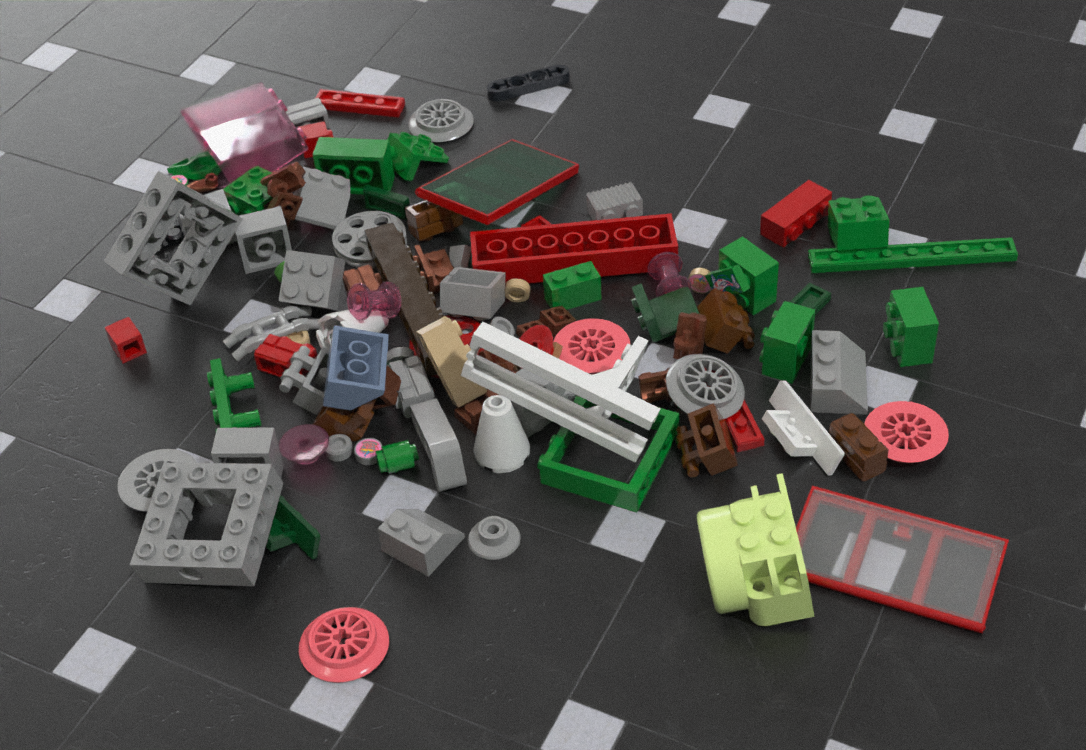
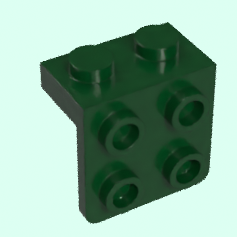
M642 283L632 287L635 298L631 299L636 314L640 312L642 314L637 316L642 330L648 329L653 343L676 334L678 317L681 312L699 314L688 287L679 288L652 300H648Z

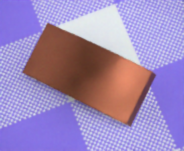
M279 191L267 209L281 206L288 227L290 220H295L303 198Z
M563 306L540 311L539 320L517 325L516 335L520 338L529 328L536 325H544L550 329L554 339L562 328L575 322L576 319Z

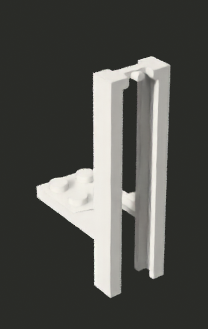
M482 322L473 333L469 346L471 351L466 354L468 359L464 363L461 376L499 395L505 396L509 400L635 463L648 439L608 419L614 413L650 430L660 411V408L626 392L634 379L648 340L640 336L637 337L633 345H626L621 355L622 361L617 359L612 369L591 375L485 322ZM481 347L597 406L586 409L477 355L479 348Z

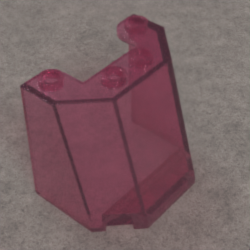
M262 82L180 111L203 149L208 150L230 184L254 166L274 172L309 149L304 141L307 139L305 133L300 127L296 128L286 114L288 111L286 105L277 97L271 87L267 89Z

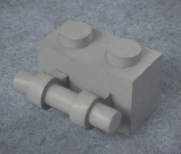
M301 346L298 352H295L291 357L289 369L283 372L279 389L287 393L292 386L299 388L293 403L317 415L323 406L329 349L322 347L317 357L313 359L308 356L310 349L306 346ZM302 368L308 370L306 377L299 374Z

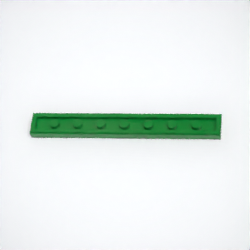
M1012 238L888 245V247L837 251L836 248L808 250L811 273L1017 261L1018 252Z

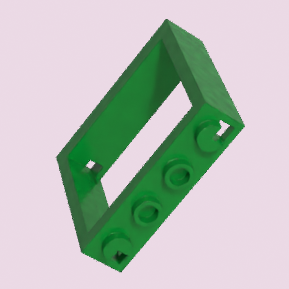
M576 396L573 401L586 409L597 406L580 396ZM660 408L659 414L650 428L657 430V433L629 484L560 464L561 458L576 434L561 426L557 435L554 434L552 436L546 454H542L539 458L537 468L540 469L541 484L637 513L677 437L676 429L679 427V413ZM612 413L611 416H610V417L615 418V419H619V420H622V421H626V422H629V423H633V422H631V421H629V420H627V419H624V418H622V417H620V416H618V415H616V414H614V413Z

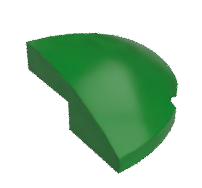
M227 147L211 149L198 153V155L189 159L185 158L167 168L168 173L184 175L188 179L194 180L205 179L208 173L218 175L227 157Z

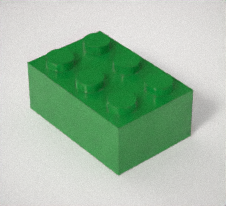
M319 137L312 154L315 169L350 179V194H363V189L366 185L391 191L395 176L389 140Z

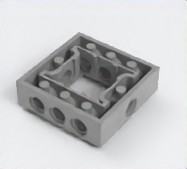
M158 171L104 259V262L125 277L191 305L243 219L219 203ZM179 214L189 220L193 219L192 226L169 263L154 256L157 251H160V245L169 230L174 228V222Z
M164 463L130 566L144 583L255 586L283 487V481L273 465ZM195 499L202 506L212 507L213 504L232 505L221 541L183 540L188 521H191L193 517L191 512Z

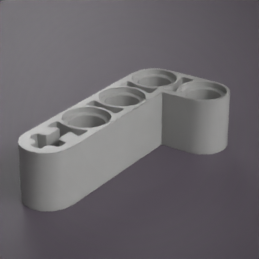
M435 398L409 405L413 425L430 459L438 492L467 485L457 437L438 400Z

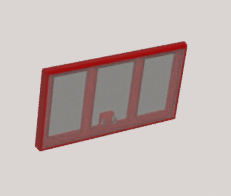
M811 487L796 526L808 583L983 634V631L986 629L985 623L1008 546V539L823 488Z

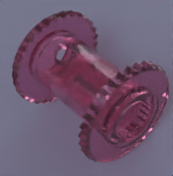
M660 253L653 257L648 264L650 276L660 281L656 287L657 297L682 287H688L691 292V282L689 279L679 275L683 262L676 253Z
M392 282L380 284L377 290H370L364 283H357L349 290L347 297L348 309L353 317L359 321L366 320L372 312L380 311L384 318H394L401 308V294L398 287Z

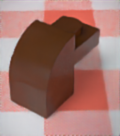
M376 399L352 410L322 406L313 426L328 436L344 434L352 442L360 440L374 415L371 409Z

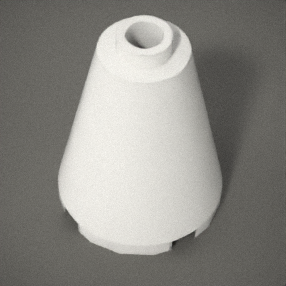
M372 304L326 314L317 322V324L320 323V329L316 331L319 345L321 348L329 349L334 325L381 333L388 325V313L382 306Z
M494 395L484 401L474 444L475 460L479 466L491 468L495 473H506L520 468L524 464L526 457L530 455V444L511 401L502 395Z

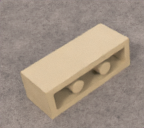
M444 316L416 331L446 392L455 406L459 408L487 392L485 387L461 376L464 363L468 359L466 354L471 351V348L468 344L463 345L459 337L463 333L456 320L451 321L450 318Z

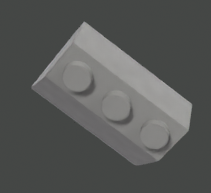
M812 330L810 350L811 412L867 415L865 351L840 331Z

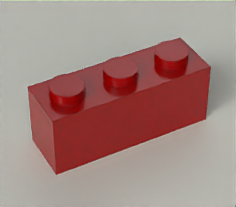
M810 180L806 181L761 215L760 235L785 247L791 241L796 240L805 230L813 227L822 217L828 215V201L832 200V192Z

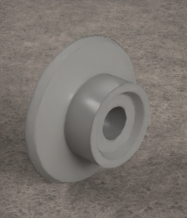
M498 516L484 518L471 529L468 535V545L475 555L488 560L502 559L511 555L518 548L521 541L520 531L516 525Z

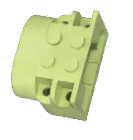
M783 473L777 474L780 492L759 496L757 485L750 486L751 498L735 501L733 504H730V507L725 505L701 510L697 513V523L715 609L719 614L748 609L751 620L760 626L814 617L807 572Z

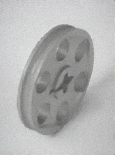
M366 211L349 216L340 222L333 232L332 242L335 254L338 258L344 259L346 264L354 267L365 265L376 267L367 249L364 230L377 227L376 224L380 222H386L387 224L393 222L397 231H402L406 246L407 235L405 225L396 216L381 211ZM357 224L363 225L360 228H352V226ZM345 239L351 240L348 243H340V241ZM356 252L364 253L361 256H352Z

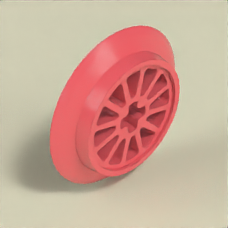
M583 319L562 328L555 336L553 342L563 346L559 357L560 360L589 374H597L612 369L617 359L622 361L621 355L626 345L630 344V339L627 333L613 322L603 319Z
M895 401L883 404L875 408L867 416L864 423L878 438V441L882 442L889 449L888 458L901 463L921 462L937 456L945 448L949 437L947 425L940 415L924 405L908 401Z
M356 607L333 609L318 616L307 626L299 642V657L306 670L321 680L329 682L353 681L369 674L382 662L389 646L388 630L383 621L368 610ZM341 622H345L343 627L340 625ZM336 624L337 628L334 629L331 626ZM347 638L345 644H339L341 639Z

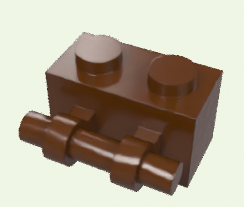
M713 288L697 307L699 314L705 315L707 319L704 337L706 346L727 354L738 342L743 343L746 349L753 348L755 345V335L753 329L748 325L749 317L747 312L743 310L741 305L737 304V299L732 293Z
M712 403L688 413L692 429L688 431L686 426H679L676 429L677 437L675 439L677 447L682 451L681 462L683 468L687 470L688 476L696 477L699 475L698 466L701 462H703L712 476L738 466L726 422L715 404ZM696 443L697 450L693 451L692 446Z

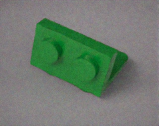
M406 132L389 134L387 140L390 143L393 169L404 180H413L420 160L448 163L449 157L444 153V150L431 142V138L426 135L419 134L418 136H413Z
M254 166L225 187L223 191L231 211L241 216L265 210L264 205L270 202L273 197L267 194V187L263 186L260 181L272 172L259 166Z

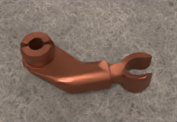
M208 173L205 179L193 181L187 187L198 193L213 191L218 187V177L214 173Z

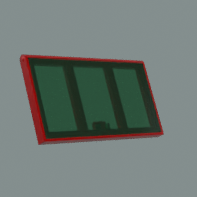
M511 139L417 188L415 193L419 198L489 225L577 174L579 164Z

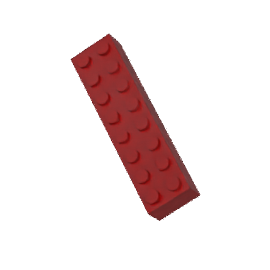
M671 213L470 232L473 269L505 272V283L511 279H522L528 283L543 282V274L589 261L593 263L600 276L678 269V242Z

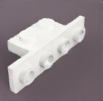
M780 381L769 400L776 410H766L762 420L790 456H813L825 473L832 475L842 460L844 451L787 381Z

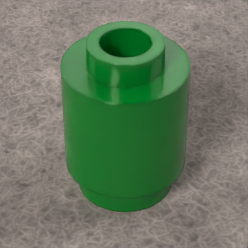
M408 440L381 446V450L375 451L380 473L388 472V474L410 469L415 467L414 461L419 460L415 444L410 445Z

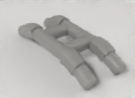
M287 306L282 308L281 311L248 324L239 325L223 342L230 349L239 340L241 341L246 336L251 335V333L254 334L253 337L246 339L232 353L233 357L239 362L248 353L250 354L260 344H263V341L269 334L282 337L294 332L320 329V323L317 324L319 319L299 318L311 316L312 309L310 306ZM298 318L291 321V323L288 322L289 319ZM278 324L279 328L266 333L263 328Z

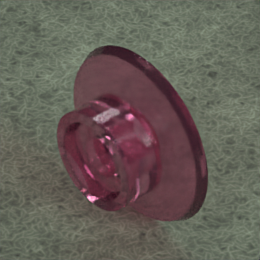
M312 424L299 425L291 428L281 437L279 449L281 454L290 461L303 465L311 464L318 460L326 451L329 445V436L319 426Z

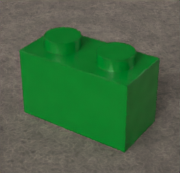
M591 261L543 274L544 298L550 309L563 306L568 310L601 300V276Z

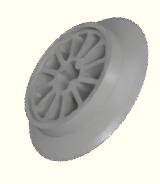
M436 99L424 103L412 114L408 121V128L414 136L423 134L430 137L431 142H446L466 134L471 129L474 118L472 113L458 102L449 99Z
M704 354L687 355L675 361L667 372L666 386L669 395L675 404L686 413L714 403L725 419L734 415L743 404L745 390L740 376L730 365L716 357Z
M159 449L145 453L130 462L121 473L117 486L118 494L129 507L148 512L163 464L198 462L188 453L176 449Z

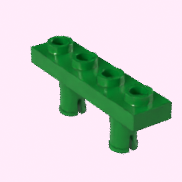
M221 358L210 360L211 371L207 372L210 388L214 387V390H210V397L213 407L217 406V409H213L216 426L220 425V428L262 427L258 409L238 414L231 412L229 400L231 393L255 389L252 373L248 372L227 377Z

